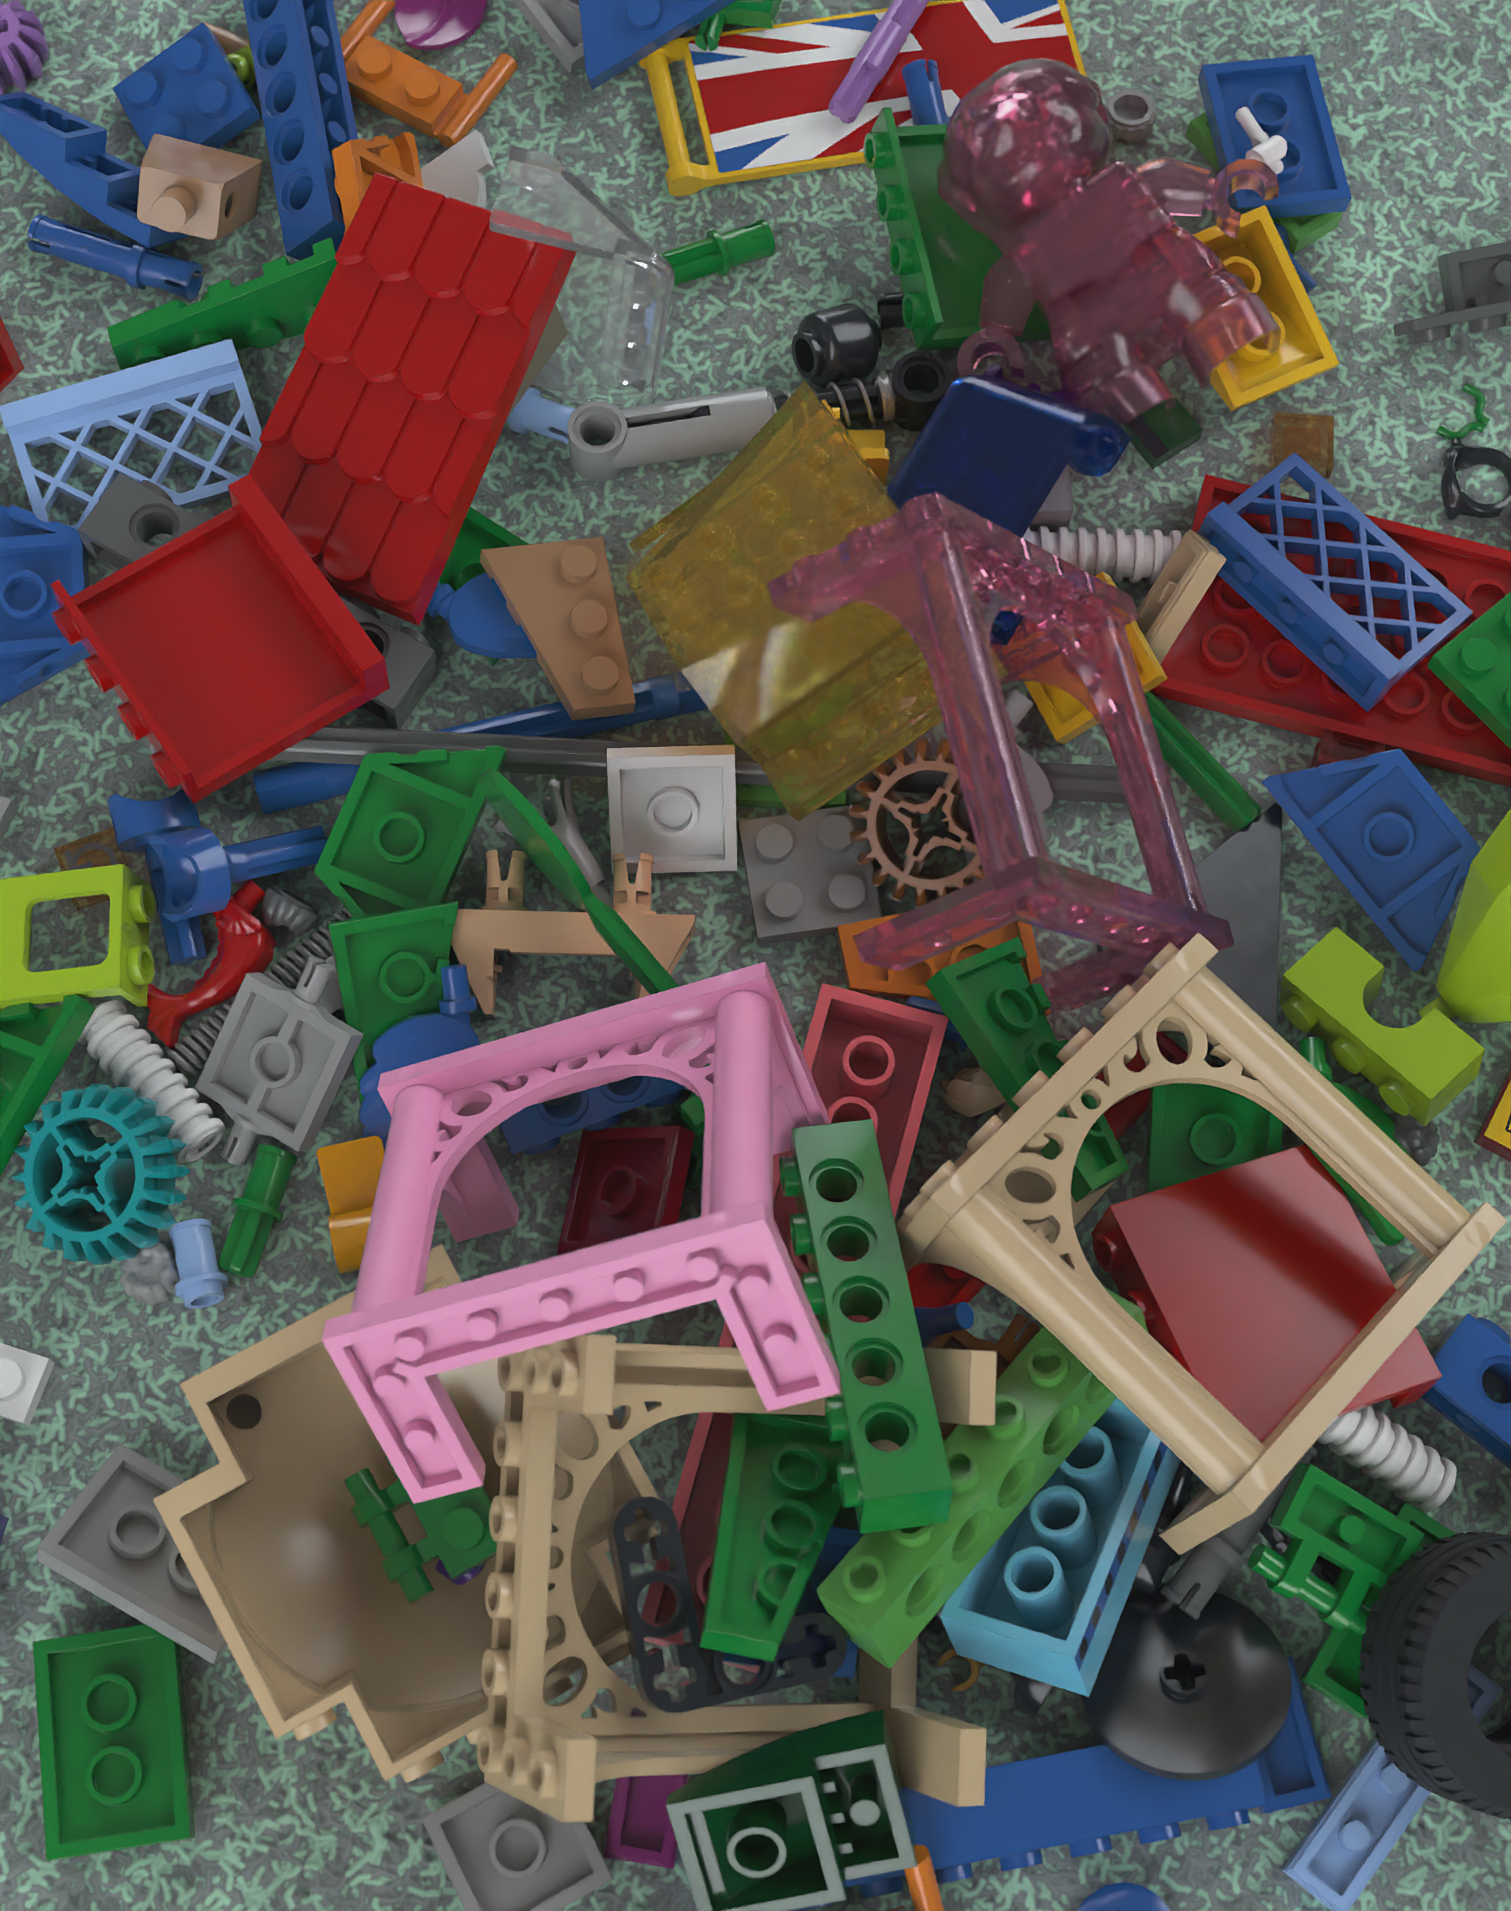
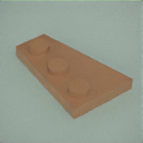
M603 537L482 549L480 562L489 578H494L507 601L506 607L516 625L520 624L537 652L536 659L571 720L633 713L636 701Z

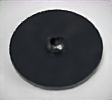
M1163 1587L1157 1588L1153 1594L1143 1591L1128 1597L1089 1697L1079 1694L1083 1711L1097 1736L1112 1752L1136 1768L1153 1775L1175 1780L1197 1781L1219 1778L1235 1773L1258 1760L1268 1751L1280 1735L1287 1720L1291 1700L1292 1684L1289 1663L1279 1640L1272 1630L1250 1609L1214 1592L1201 1610V1615L1197 1620L1178 1608V1604L1172 1603L1162 1595L1160 1591ZM1186 1672L1188 1679L1191 1682H1195L1194 1689L1182 1690L1179 1681L1174 1680V1673Z

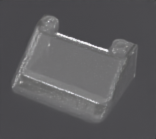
M512 146L491 212L490 230L577 252L556 301L568 334L530 387L539 390L542 395L580 404L591 401H605L615 405L618 409L654 403L675 280L672 266L557 158L545 152H536Z

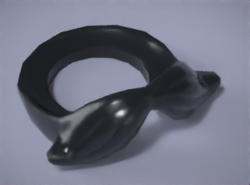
M1454 438L1442 457L1443 466L1446 469L1441 479V495L1448 519L1454 520L1459 514L1477 518H1495L1499 516L1504 506L1511 499V458L1502 451L1488 447L1466 446L1458 438ZM1479 464L1493 466L1501 471L1508 481L1509 490L1507 496L1495 504L1475 502L1461 491L1455 471L1458 472L1460 468L1467 469Z

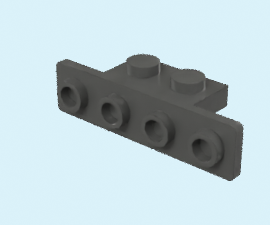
M1511 241L1438 256L1446 313L1393 325L1395 337L1413 333L1415 344L1451 337L1449 326L1468 322L1470 333L1505 327V315L1511 314Z

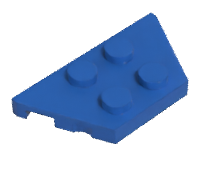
M579 0L585 68L589 85L594 90L735 0Z
M12 504L9 508L0 505V706L90 656L81 641L73 646L69 645L51 615L53 611L60 608L51 588V583L59 579L70 597L89 587L88 554L78 529L57 521H42L33 512Z
M1400 748L1352 760H1343L1291 773L1272 775L1262 781L1264 786L1415 973L1423 966L1468 875L1471 862L1479 853L1481 847Z

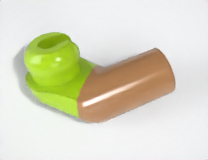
M204 22L215 34L245 89H249L256 82L250 40L209 22Z

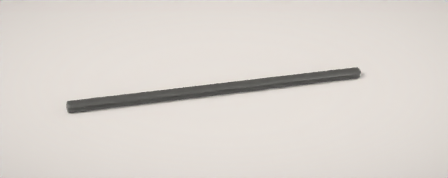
M325 726L269 760L361 765L365 754L396 752L399 755L417 754L421 750L447 749V751L486 749V746L498 745L508 751V756L501 772L607 777V748L705 745ZM148 740L150 751L152 753L157 752L151 744V742ZM734 747L736 784L856 790L858 782L862 780L880 785L881 781L873 774L870 765L875 760H881L887 763L893 770L896 769L891 755ZM1036 762L1047 776L1054 795L1053 800L1144 804L1147 802L1150 794L1151 777L1149 770L1146 768ZM935 770L920 771L906 779L895 792L935 794L938 787L943 785L948 773Z

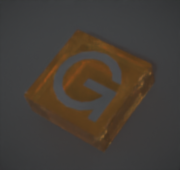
M113 827L54 848L61 871L124 864L131 869L125 851H121L117 847ZM100 894L71 898L79 911L109 900V896Z

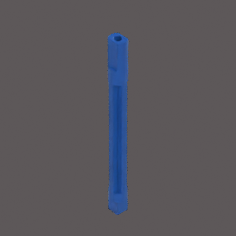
M703 665L648 678L646 681L632 684L636 704L634 712L631 714L572 721L562 702L559 701L436 731L578 738L653 719L658 721L716 707L714 686L707 666ZM293 762L253 772L255 788L263 814L347 795L360 765Z

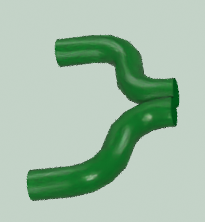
M1467 382L1462 390L1475 397L1477 403L1474 414L1478 422L1465 424L1457 432L1450 431L1440 425L1436 433L1446 439L1453 440L1458 438L1461 440L1471 431L1482 433L1490 421L1483 413L1486 403L1484 394Z

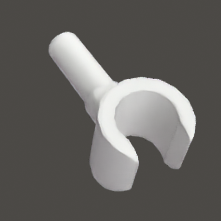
M1247 107L1240 108L1236 112L1235 117L1252 141L1254 147L1246 153L1245 162L1254 179L1259 182H1265L1283 171L1284 165L1280 159L1286 155L1287 143L1279 135L1269 138L1266 132L1261 129Z

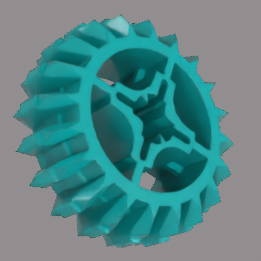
M91 1084L85 1090L72 1088L62 1092L61 1101H49L47 1104L40 1106L43 1120H32L30 1123L23 1125L32 1139V1143L22 1144L13 1150L25 1160L24 1170L17 1171L10 1178L18 1183H24L26 1192L14 1204L21 1209L32 1208L33 1213L25 1228L33 1232H45L42 1247L49 1248L52 1251L63 1250L64 1259L73 1262L88 1260L93 1265L110 1264L115 1258L118 1261L135 1258L138 1248L153 1247L156 1243L160 1242L157 1229L170 1228L173 1224L177 1223L168 1206L169 1204H181L188 1198L182 1191L175 1188L176 1178L185 1177L191 1170L186 1168V1166L176 1165L174 1155L180 1153L187 1144L180 1139L167 1138L175 1120L170 1119L169 1116H155L158 1102L153 1101L151 1098H137L136 1091L129 1087H114L113 1089L107 1084ZM99 1121H104L114 1127L123 1137L118 1142L107 1143L104 1137H95L89 1127ZM84 1205H93L97 1212H105L112 1223L104 1228L89 1221L79 1209Z

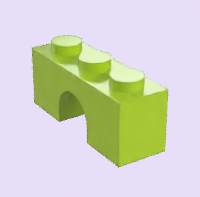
M1335 927L1282 975L1279 1001L1282 1011L1296 1028L1306 1033L1312 1031L1319 1038L1323 1039L1329 1046L1335 1060L1344 1069L1354 1074L1360 1072L1379 1088L1382 1099L1391 1109L1403 1116L1410 1114L1425 1127L1478 1077L1485 1048L1435 1007L1419 1022L1405 1028H1390L1373 1020L1365 1008L1380 995L1385 966L1338 927Z

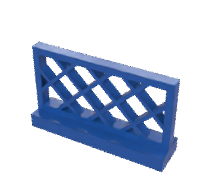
M1295 452L1227 505L1223 501L1210 511L1198 531V534L1206 537L1210 544L1219 550L1218 553L1227 559L1218 575L1367 712L1384 698L1396 682L1464 625L1473 613L1471 609ZM1291 477L1309 493V503L1281 500L1280 484ZM1244 513L1270 515L1271 534L1258 533L1240 516ZM1283 517L1311 520L1312 539L1284 536ZM1324 521L1342 523L1353 533V543L1326 540ZM1285 552L1314 555L1315 575L1303 574L1286 559ZM1327 557L1354 559L1357 579L1330 577L1328 575ZM1369 561L1387 563L1397 572L1398 583L1370 581ZM1330 593L1357 595L1360 616L1348 615L1330 598ZM1372 597L1400 600L1402 620L1374 617ZM1414 601L1431 603L1447 619L1442 624L1416 622ZM1375 634L1403 636L1405 655L1400 660L1395 658L1376 640ZM1417 638H1423V640L1418 643Z

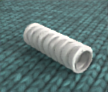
M1021 525L1015 535L1014 573H1017L1019 580L1027 579L1028 574H1035L1037 580H1045L1048 574L1054 575L1056 581H1063L1066 575H1073L1074 581L1081 582L1085 576L1093 578L1100 572H1104L1111 576L1114 583H1120L1122 577H1129L1130 583L1137 584L1140 583L1141 578H1147L1149 584H1154L1183 537L1179 530L1170 531L1169 536H1163L1161 530H1152L1150 536L1144 535L1142 529H1134L1131 535H1125L1124 530L1121 528L1114 529L1113 534H1106L1104 528H1096L1094 534H1089L1085 527L1076 528L1075 533H1068L1067 527L1062 526L1058 527L1056 532H1049L1048 526H1040L1037 532H1030L1028 525Z
M121 1000L107 1001L96 1006L78 1041L81 1044L88 1045L87 1052L93 1059H100V1068L105 1074H112L111 1081L116 1087H129L137 1093V1098H151L153 1101L158 1102L155 1116H169L170 1119L175 1120L167 1138L180 1139L187 1144L180 1153L174 1155L179 1163L192 1162L207 1154L222 1138L225 1130L223 1122L219 1118L211 1119L213 1111L207 1103L199 1104L201 1098L199 1093L194 1088H187V1079L183 1074L175 1073L176 1067L170 1059H162L164 1054L158 1044H150L151 1036L145 1029H138V1020L134 1015L126 1014L127 1008ZM208 1142L209 1146L199 1152L198 1149Z
M1372 1405L1336 1417L1316 1440L1318 1443L1327 1444L1329 1450L1334 1454L1344 1455L1346 1462L1351 1466L1360 1467L1364 1475L1377 1479L1379 1485L1384 1489L1393 1490L1397 1498L1410 1502L1412 1506L1423 1513L1431 1512L1442 1505L1453 1490L1457 1474L1454 1462L1444 1457L1440 1458L1438 1451L1432 1447L1424 1446L1421 1439L1417 1436L1407 1435L1404 1427L1391 1423L1389 1417L1384 1413L1374 1412Z

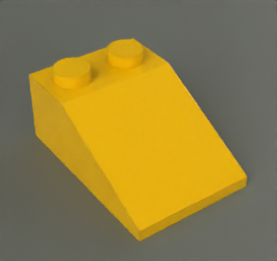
M1265 205L1161 247L1144 272V276L1168 327L1231 412L1334 369L1340 364Z

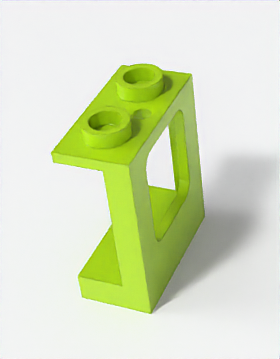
M124 864L0 879V1011L4 1010L7 1006L29 1002L33 1005L63 1002L64 996L73 994L83 999L121 995L137 1007L147 1006L148 984L153 981L155 973L154 959L149 949V924L154 921L156 916V899L151 885ZM100 894L109 896L108 955L102 963L92 966L30 972L32 908L34 905L43 901Z

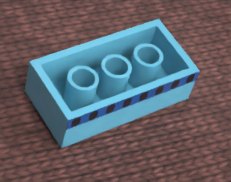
M1118 1398L1109 1406L946 1601L940 1618L957 1655L1089 1697L1181 1461Z

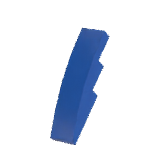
M24 91L0 95V134L21 157L60 192L106 225L148 248L189 237L188 234L166 232L159 227L144 224L137 220L141 168L106 153L107 129Z

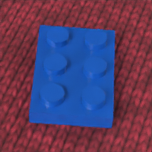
M1313 54L1202 65L1198 84L1232 218L1263 205L1266 206L1272 219L1346 212L1352 197ZM1242 107H1247L1261 129L1266 132L1269 138L1279 135L1287 143L1286 155L1280 159L1284 165L1283 171L1265 182H1259L1254 179L1245 162L1247 151L1254 147L1252 141L1235 117L1236 112Z

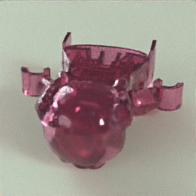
M1033 58L1006 65L975 85L960 99L952 113L943 139V158L936 171L938 181L937 192L953 208L958 217L968 222L976 231L990 238L1003 255L992 265L983 280L979 326L983 330L969 336L963 342L957 355L959 375L965 391L972 398L981 389L980 381L975 375V368L978 362L988 355L999 354L1006 357L1010 361L1012 376L1025 378L1026 366L1019 344L1014 340V336L1022 335L1035 303L1049 327L1061 379L1062 397L1071 408L1078 422V430L1101 465L1108 460L1106 452L1107 441L1124 425L1159 404L1164 403L1168 410L1176 406V398L1157 368L1177 356L1180 352L1201 388H1204L1210 384V376L1220 364L1254 340L1261 338L1271 354L1279 349L1282 330L1262 299L1256 293L1250 292L1242 278L1227 271V267L1209 247L1186 230L1178 227L1172 217L1202 216L1203 209L1212 210L1211 214L1215 224L1226 235L1237 239L1241 213L1234 211L1228 205L1227 199L1233 192L1240 189L1256 191L1263 201L1278 198L1279 183L1275 172L1267 164L1255 159H1239L1228 164L1218 173L1215 179L1210 178L1211 169L1168 156L1150 159L1136 167L1127 160H1116L1109 115L1102 100L1100 86L1071 66L1056 60Z

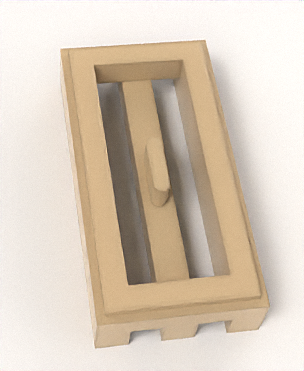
M1191 529L1188 532L1186 531L1133 616L1159 664L1163 661L1227 560L1222 554L1218 553L1219 550L1211 545L1206 537Z

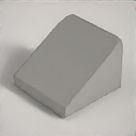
M1065 457L1055 458L1027 510L1024 525L1029 526L1030 532H1037L1040 526H1048L1049 532H1056L1060 526L1067 527V530L1069 528L1073 513V500L1069 465Z

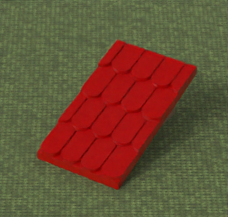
M375 172L336 252L335 259L337 265L305 329L303 337L305 344L259 437L262 446L248 473L335 591L348 597L358 598L374 608L420 627L507 417L568 334L556 301L577 253L571 237L550 230L545 231L543 228L500 213L494 214L491 210L452 197L447 198L443 194L402 180L399 182L396 178Z

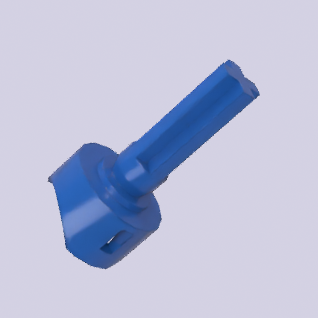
M182 788L172 796L152 801H138L122 797L117 793L111 795L107 800L118 849L126 852L145 853V861L156 899V908L169 964L185 965L193 963L195 960L207 958L198 916L172 922L163 916L162 911L166 894L164 872L160 858L153 847L148 844L151 838L159 835L201 827L196 803L193 804Z
M321 825L227 846H221L213 832L203 826L153 837L148 844L153 847L160 858L165 877L166 894L162 914L166 919L176 922L223 910L230 900L232 883L315 865L318 863L329 837L324 836L323 826Z

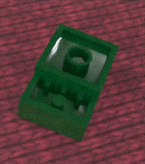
M883 1709L838 1719L766 1743L705 1772L667 1795L666 1807L697 1911H789L846 1900V1880L917 1867L915 1828Z

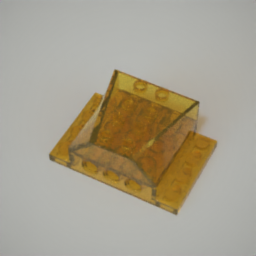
M806 381L798 387L714 481L629 543L635 555L627 560L626 579L679 670L732 740L761 766L786 810L798 822L1009 674L834 410L825 399L822 401L819 399Z

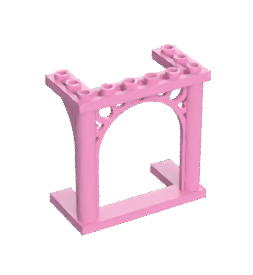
M766 962L380 1074L377 1090L392 1119L351 1313L326 1320L322 1342L413 1503L483 1486L486 1464L437 1375L438 1373L716 1299L767 1412L840 1393V1372L773 1220V1155L790 1150L791 1128L831 1124V1121ZM632 1076H651L668 1079L684 1085L701 1099L705 1111L701 1217L423 1293L438 1208L456 1243L518 1226L520 1209L484 1139V1136L500 1123L527 1106Z

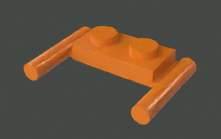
M370 0L340 38L350 95L433 139L435 137L443 146L451 148L470 133L518 69L516 61L510 55L500 53L470 94L467 95L463 92L462 83L372 37L396 3L395 0Z

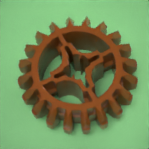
M927 738L916 739L914 744L915 760L911 759L908 751L902 745L891 748V758L896 769L893 770L887 763L881 760H875L870 765L873 774L881 781L880 785L862 780L856 786V790L861 795L871 799L870 806L855 804L849 808L850 816L867 819V828H859L849 832L851 842H860L868 839L872 849L857 856L856 860L859 866L870 864L877 859L882 868L873 874L871 878L872 884L878 887L888 881L891 876L896 878L897 882L891 893V898L896 901L902 900L908 894L911 886L915 887V907L920 909L928 906L932 890H936L938 902L943 909L951 908L954 903L953 887L958 888L961 896L967 902L976 899L978 892L972 878L975 876L982 884L992 887L998 882V877L987 865L989 861L1004 867L1009 866L1013 861V857L1007 851L997 847L999 841L1013 843L1020 840V831L1013 828H1002V819L1020 815V806L1011 804L1000 808L997 799L998 796L1007 794L1013 789L1011 781L1006 780L991 787L987 779L996 772L999 767L998 763L995 760H989L976 771L971 766L977 757L978 748L973 745H967L961 752L958 760L953 759L955 746L952 738L941 739L936 756H932L931 745ZM935 770L948 773L943 785L938 787L936 793L929 801L923 802L913 797L906 798L895 792L906 779L920 771ZM965 784L974 792L982 807L984 815L983 837L976 834L975 829L965 824L959 815V803L964 794L961 791ZM944 804L941 810L947 817L942 821L949 822L948 831L952 834L941 832L925 843L928 836L924 834L922 829L928 825H921V816L916 813L928 814L936 811L940 805ZM887 810L893 813L894 818L905 824L909 831L910 841L905 852L907 855L905 861L895 852L888 838L886 828ZM945 845L958 851L964 849L975 855L966 867L955 873L933 875L921 872L926 861L932 857L938 846Z

